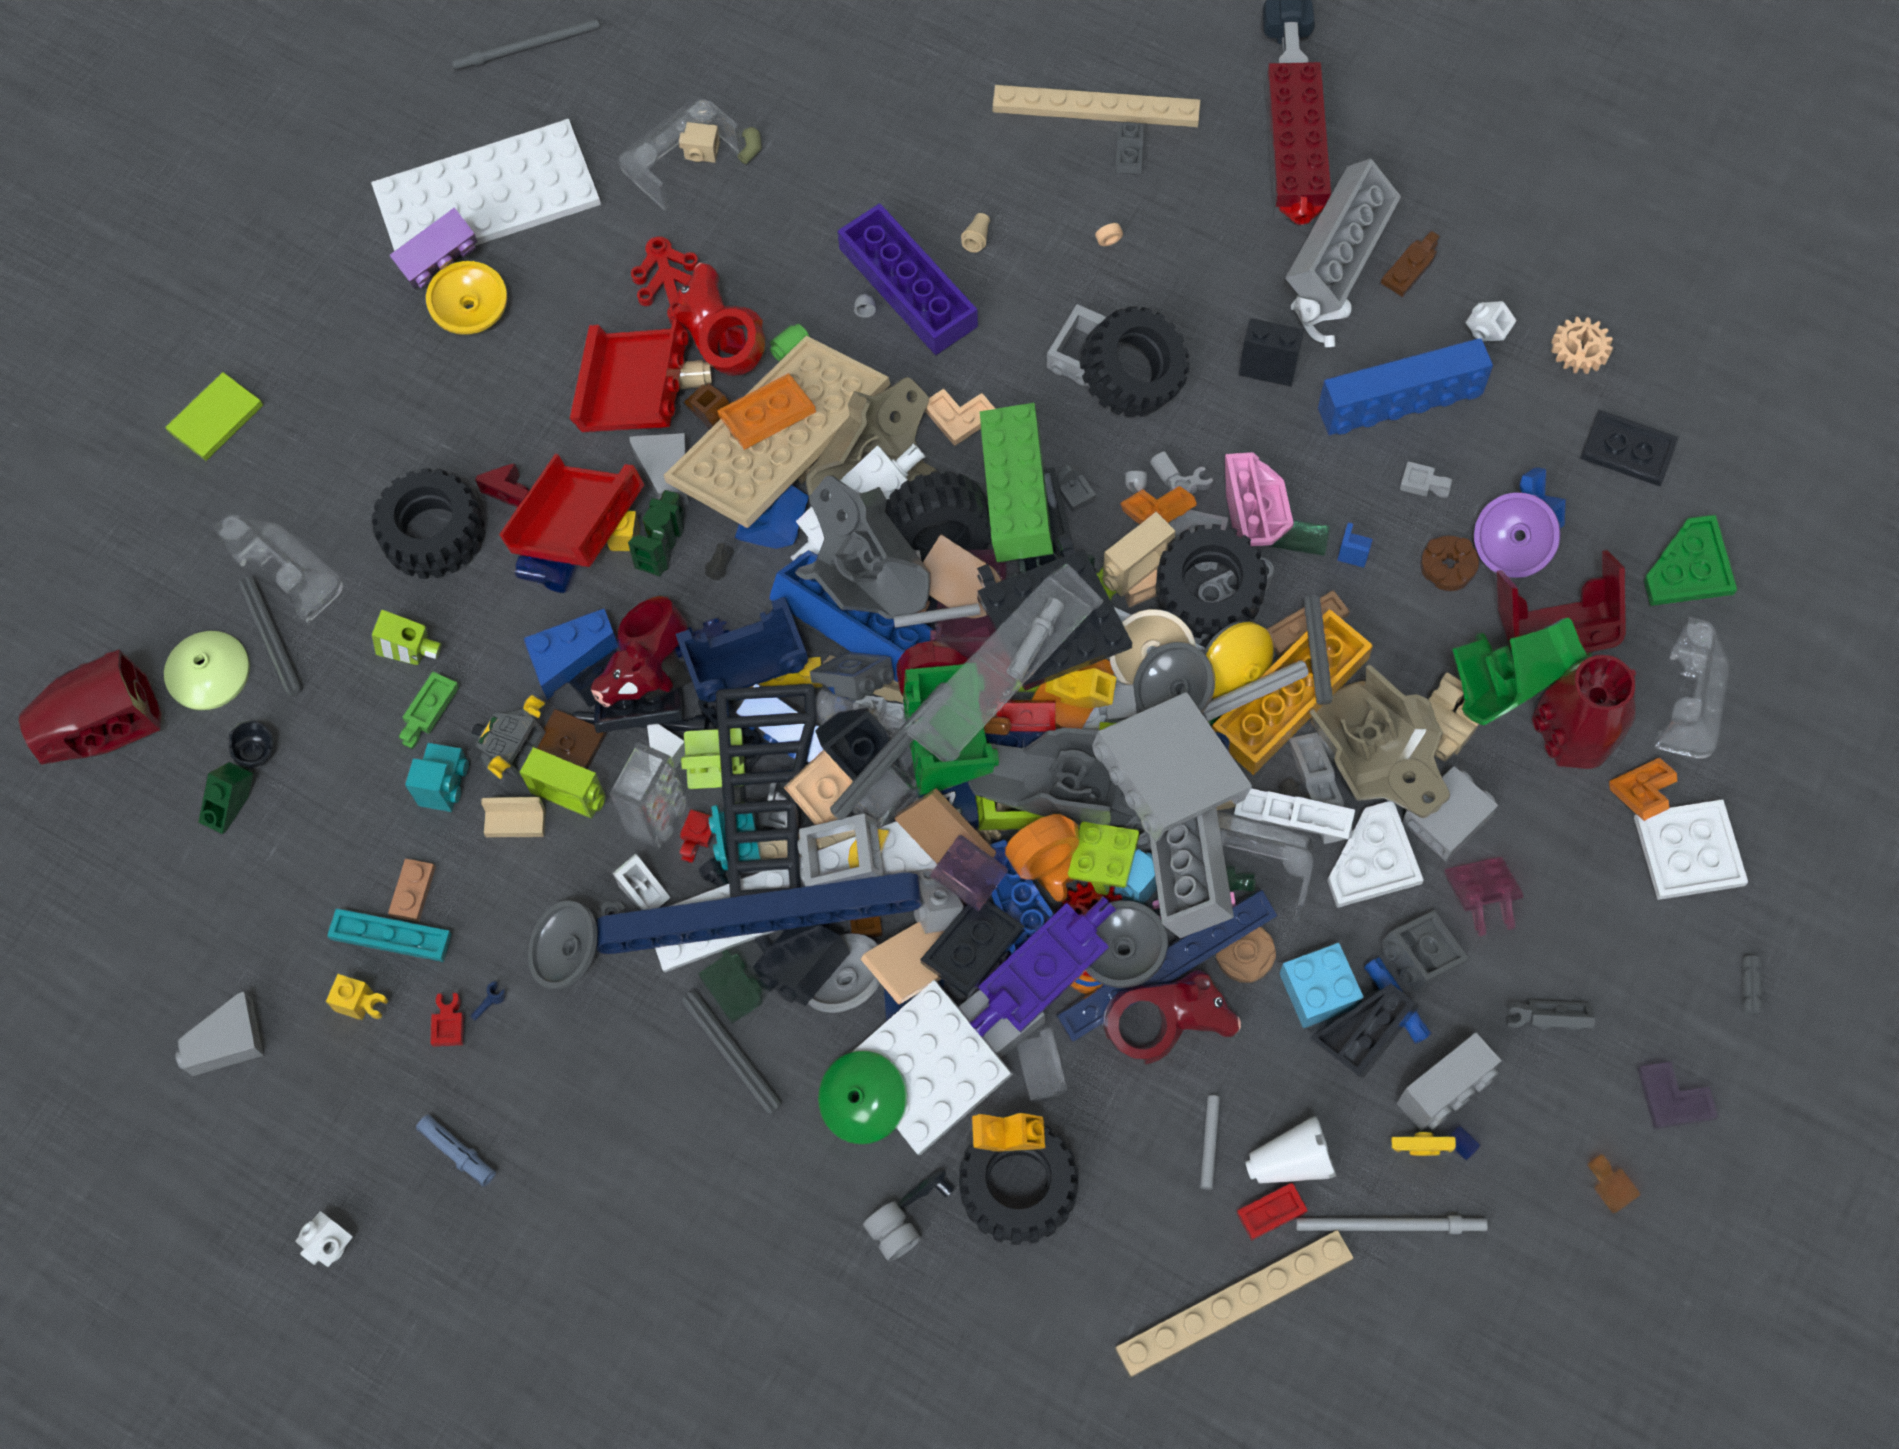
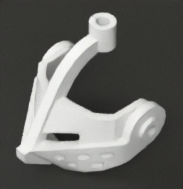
M1298 294L1295 301L1291 304V310H1295L1306 331L1314 340L1324 342L1325 347H1335V335H1322L1313 325L1325 320L1348 317L1351 313V303L1346 299L1340 310L1320 315V305L1318 302L1300 297Z

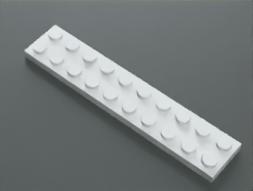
M897 821L877 828L890 832L881 853L883 876L940 868ZM856 837L817 851L820 876L850 869L848 855ZM799 857V861H800V874H801V869L803 868V862H802V857ZM788 870L762 871L741 879V890L789 887ZM801 878V887H805ZM729 884L671 906L730 898ZM775 931L655 949L662 970L668 972Z

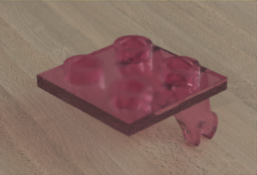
M1502 857L1445 869V875L1464 910H1472L1475 930L1478 931L1479 937L1486 935L1483 905L1500 901L1504 924H1507L1508 930L1515 928L1512 901L1522 899L1523 892Z

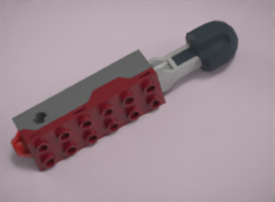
M1266 0L1263 6L1264 33L1269 38H1276L1277 43L1282 44L1283 54L1279 57V63L1268 64L1265 83L1273 219H1291L1296 224L1304 225L1313 219L1319 218L1331 196L1321 62H1308V57L1299 49V38L1308 37L1315 28L1313 3L1311 0Z

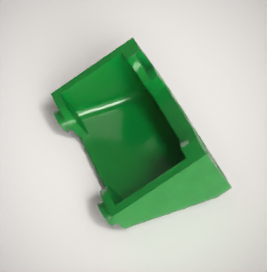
M976 663L905 670L903 692L905 721L910 718L940 683L943 682L949 685L953 691V696L910 743L919 796L926 795L935 788L940 792L993 773L994 767L999 765L997 748L992 749L991 743L986 742L979 706V693L984 692L983 675H978Z

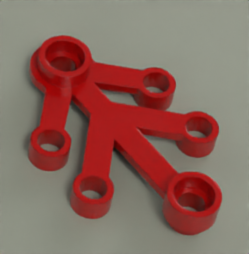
M654 237L645 246L647 256L642 264L631 270V278L637 285L644 284L648 279L647 274L657 262L659 270L648 286L641 288L637 292L638 302L642 306L651 305L654 302L655 294L664 283L671 307L676 302L678 295L674 280L685 285L690 281L692 275L669 266L667 259L682 264L684 269L688 271H693L699 262L695 253L688 252L683 254L672 249L671 243L667 238ZM688 260H694L693 263H686ZM637 274H643L641 277H635ZM649 295L647 299H642V296ZM668 308V310H667V315H668L669 322L672 324L673 318L671 317L670 311H669V308Z

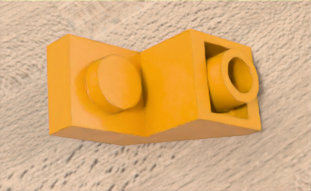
M1018 1113L1005 1118L985 1114L972 1116L974 1148L990 1151L1045 1148L1044 1120L1042 1116Z

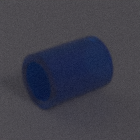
M1461 1126L1449 1136L1455 1137L1456 1148L1454 1150L1466 1161L1481 1146Z

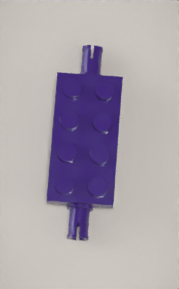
M1104 896L1085 915L1082 913L1078 915L1066 903L978 986L989 999V1006L969 1024L977 1029V1033L983 1038L999 1020L1007 1018L1021 1033L1109 949L1108 945L1096 934L1098 932L1096 928L1116 909L1111 903L1109 904Z

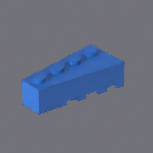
M1002 840L990 844L996 851V855L992 860L982 865L995 906L1025 926V931L1010 948L1012 955L1054 914L1032 880L1021 879L1005 855L1007 842Z

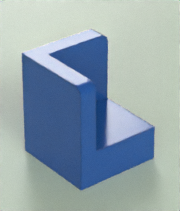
M1348 522L1337 561L1365 568L1373 539L1351 533L1353 523Z

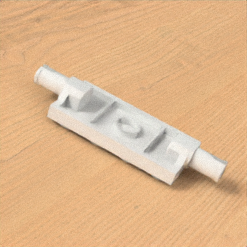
M913 443L897 460H891L879 446H876L840 481L860 493L880 487L887 500L890 499L889 496L895 489L899 490L901 484L908 480L907 472L926 456ZM811 507L796 521L808 536V542L791 556L793 561L807 550L818 555L824 541L817 516Z

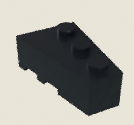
M1389 984L1310 1038L1357 1076L1364 1078L1420 1005L1396 986Z

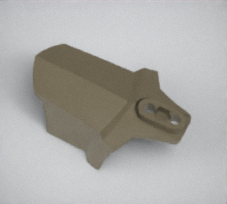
M904 377L887 390L875 396H869L857 391L853 392L848 403L849 417L806 475V487L809 498L826 476H834L841 480L876 446H879L891 460H897L913 443L917 445L915 436L922 415L928 405L929 397L911 378ZM908 392L910 393V396H911L909 401L907 400V397H906ZM891 412H895L893 421L890 420ZM921 459L907 472V479L910 482L917 475L923 474V476L930 475V472L937 470L925 464L923 459Z
M1369 664L1366 667L1365 682L1359 681L1340 688L1333 695L1332 703L1324 704L1317 712L1314 709L1310 711L1312 717L1311 725L1335 754L1334 760L1357 801L1384 798L1404 807L1420 818H1426L1437 812L1450 799V792L1441 777L1434 758L1443 731L1435 718L1431 702L1425 697L1418 694L1405 696ZM1409 778L1415 779L1412 783H1406V780ZM1424 795L1435 800L1431 803H1425Z

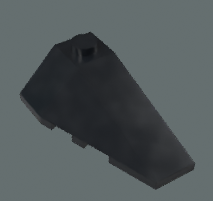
M868 708L838 712L815 730L821 747L852 781L857 778L889 741L885 727ZM897 759L866 793V796L891 823L895 821L894 818L898 812L913 803Z

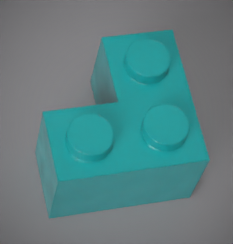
M428 743L423 760L413 758L405 786L418 806L452 812L454 803L459 802L461 796L460 783L462 776L465 777L467 775L469 761L461 748Z

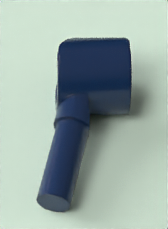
M491 982L487 986L488 996L470 1015L474 1021L492 1004H500L505 1000V989L498 995L492 994L497 989L498 982Z

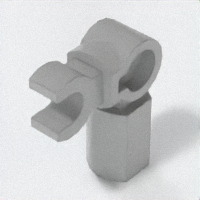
M1165 451L1155 455L1150 461V464L1163 483L1170 487L1169 492L1181 486L1189 493L1194 494L1197 492V489L1207 490L1212 486V478L1208 480H1201L1199 478L1204 475L1205 467L1197 468L1192 476L1182 477Z

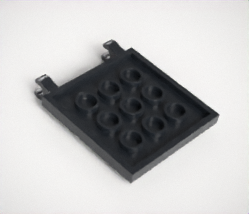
M1068 533L1057 537L1059 544L1056 547L1062 558L998 583L995 582L988 564L977 568L979 573L977 578L983 587L977 590V596L1010 663L1032 627V620L1038 617L1049 597L1052 599L1056 598L1065 606L1053 626L1054 631L1052 635L1048 636L1042 644L1024 679H1019L1024 691L1132 649L1133 643L1084 549L1075 552Z

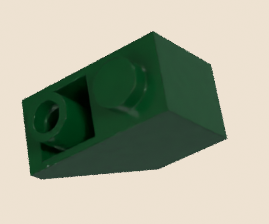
M231 762L209 772L198 823L220 834L226 833L249 797L253 773Z

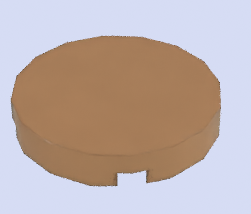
M1258 927L1216 953V961L1220 970L1230 979L1240 983H1252L1264 978L1271 971L1276 958V949L1271 935L1262 927Z

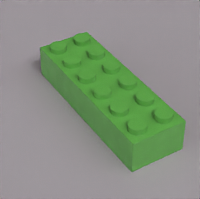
M1035 403L979 411L991 538L997 562L1054 554L1039 422Z

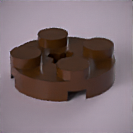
M1442 536L1429 541L1422 554L1420 567L1426 580L1428 581L1429 578L1431 582L1436 584L1435 587L1438 589L1457 591L1466 587L1475 577L1479 567V559L1469 539ZM1449 558L1454 560L1456 564H1454L1453 568H1448V565L1443 564L1442 561Z

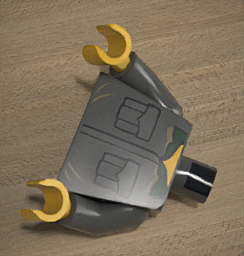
M531 695L525 701L523 708L509 711L506 714L495 713L487 725L477 723L473 727L472 738L478 740L476 748L481 753L480 760L490 776H497L501 779L503 777L502 774L507 771L513 776L520 778V770L532 748L538 747L546 733L534 719L535 717H540L539 709L545 704L544 701Z

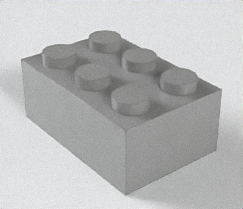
M1476 1032L1409 1085L1403 1092L1397 1105L1421 1132L1427 1127L1434 1130L1447 1119L1446 1116L1452 1112L1451 1108L1458 1111L1470 1100L1469 1098L1475 1093V1089L1480 1093L1493 1082L1492 1079L1498 1075L1496 1068L1501 1063V1060Z

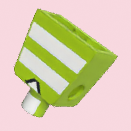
M381 610L372 632L376 655L414 665L420 664L423 655L437 659L442 643L428 639L427 629L424 625Z

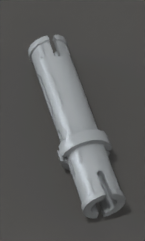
M1049 597L1038 617L1032 620V627L1006 669V672L1014 679H1024L1042 644L1048 636L1052 635L1054 631L1053 626L1065 608L1064 604L1058 599Z

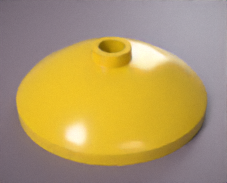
M461 261L444 267L432 278L426 292V304L432 319L443 329L456 334H474L488 329L499 320L506 308L507 291L501 276L493 268L480 262ZM468 305H474L472 308H466Z
M1253 622L1238 623L1225 630L1212 643L1206 656L1211 661L1215 672L1213 699L1258 680L1271 667L1274 645L1271 635L1265 628Z

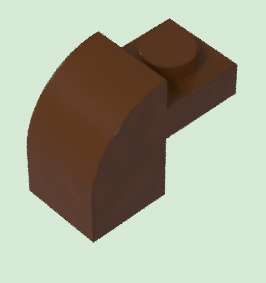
M710 383L706 386L702 384L683 402L687 409L701 419L708 429H711L720 420L717 410L730 404L725 395Z

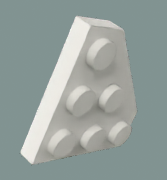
M1388 801L1364 809L1352 832V838L1347 841L1327 880L1337 908L1423 883V877L1394 802Z

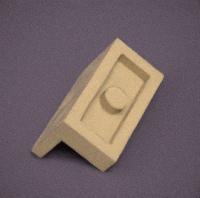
M539 797L482 798L481 805L485 810L484 835L486 838L544 837L546 809Z

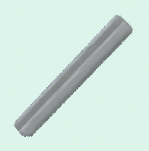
M1303 661L1293 663L1211 700L1202 715L1207 721L1212 720L1308 675V668Z

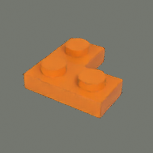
M1178 486L1159 499H1155L1142 489L1120 503L1123 512L1139 525L1155 512L1169 523L1197 505L1195 497L1181 486Z
M1659 757L1609 781L1610 791L1645 821L1669 809V800L1658 790L1677 782V772Z

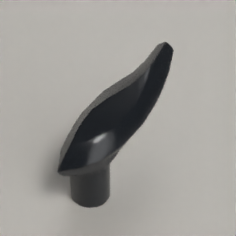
M937 1171L917 1185L899 1202V1207L902 1209L917 1199L927 1196L934 1187L946 1198L954 1188L944 1179L945 1171Z

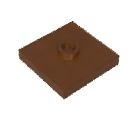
M554 709L544 727L546 733L537 749L588 769L607 733H596L594 725Z

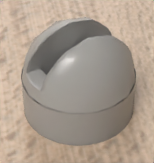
M867 294L858 296L854 303L855 314L863 318L873 316L876 312L874 298L867 296Z
M1143 471L1126 472L1125 484L1127 489L1132 493L1144 490L1147 485V473Z

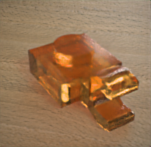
M1602 1154L1587 1164L1601 1182L1594 1189L1613 1214L1641 1195L1622 1169L1613 1173L1609 1162Z

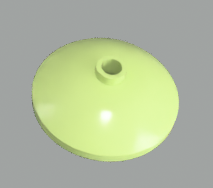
M219 631L199 632L181 641L168 656L164 668L165 685L171 696L187 708L194 710L215 709L229 703L244 688L250 672L249 657L242 644L233 636ZM205 659L203 664L197 665L200 660Z

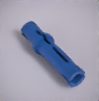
M1380 957L1372 960L1364 967L1379 991L1389 984L1396 986L1402 991ZM1416 1011L1404 1026L1415 1044L1422 1042L1432 1034Z

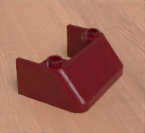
M1608 550L1602 551V577L1590 579L1583 585L1580 602L1528 611L1527 602L1518 594L1517 586L1503 570L1497 571L1498 611L1510 649L1511 638L1542 630L1563 618H1570L1572 620L1579 641L1586 653L1614 648L1624 640L1626 635L1625 567Z

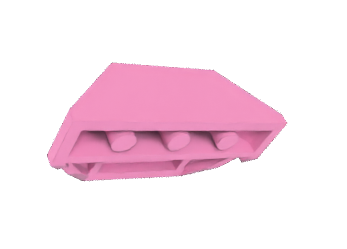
M1253 452L1226 454V499L1232 528L1237 530V536L1242 537L1245 534L1251 539L1250 546L1274 544L1292 529L1294 525L1284 479L1268 465L1261 462L1259 457Z

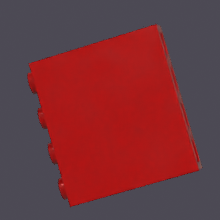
M673 319L671 329L608 334L604 332L600 325H589L570 420L581 432L670 427L671 418L675 413L674 402L676 392L679 391L680 371L684 366L685 345L688 344L689 340L687 330L683 328L677 319Z
M555 454L499 535L512 554L590 567L645 484L634 465L625 464L619 474L565 466L559 454Z

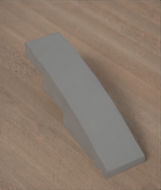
M1318 733L1290 738L1289 743L1306 798L1344 807V801L1335 782V772ZM1352 828L1348 839L1352 838ZM1320 834L1323 844L1346 840Z

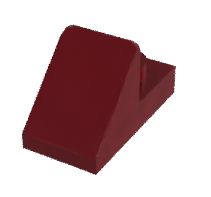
M514 463L479 474L475 478L481 493L518 508L529 492L524 485L516 483L520 474Z

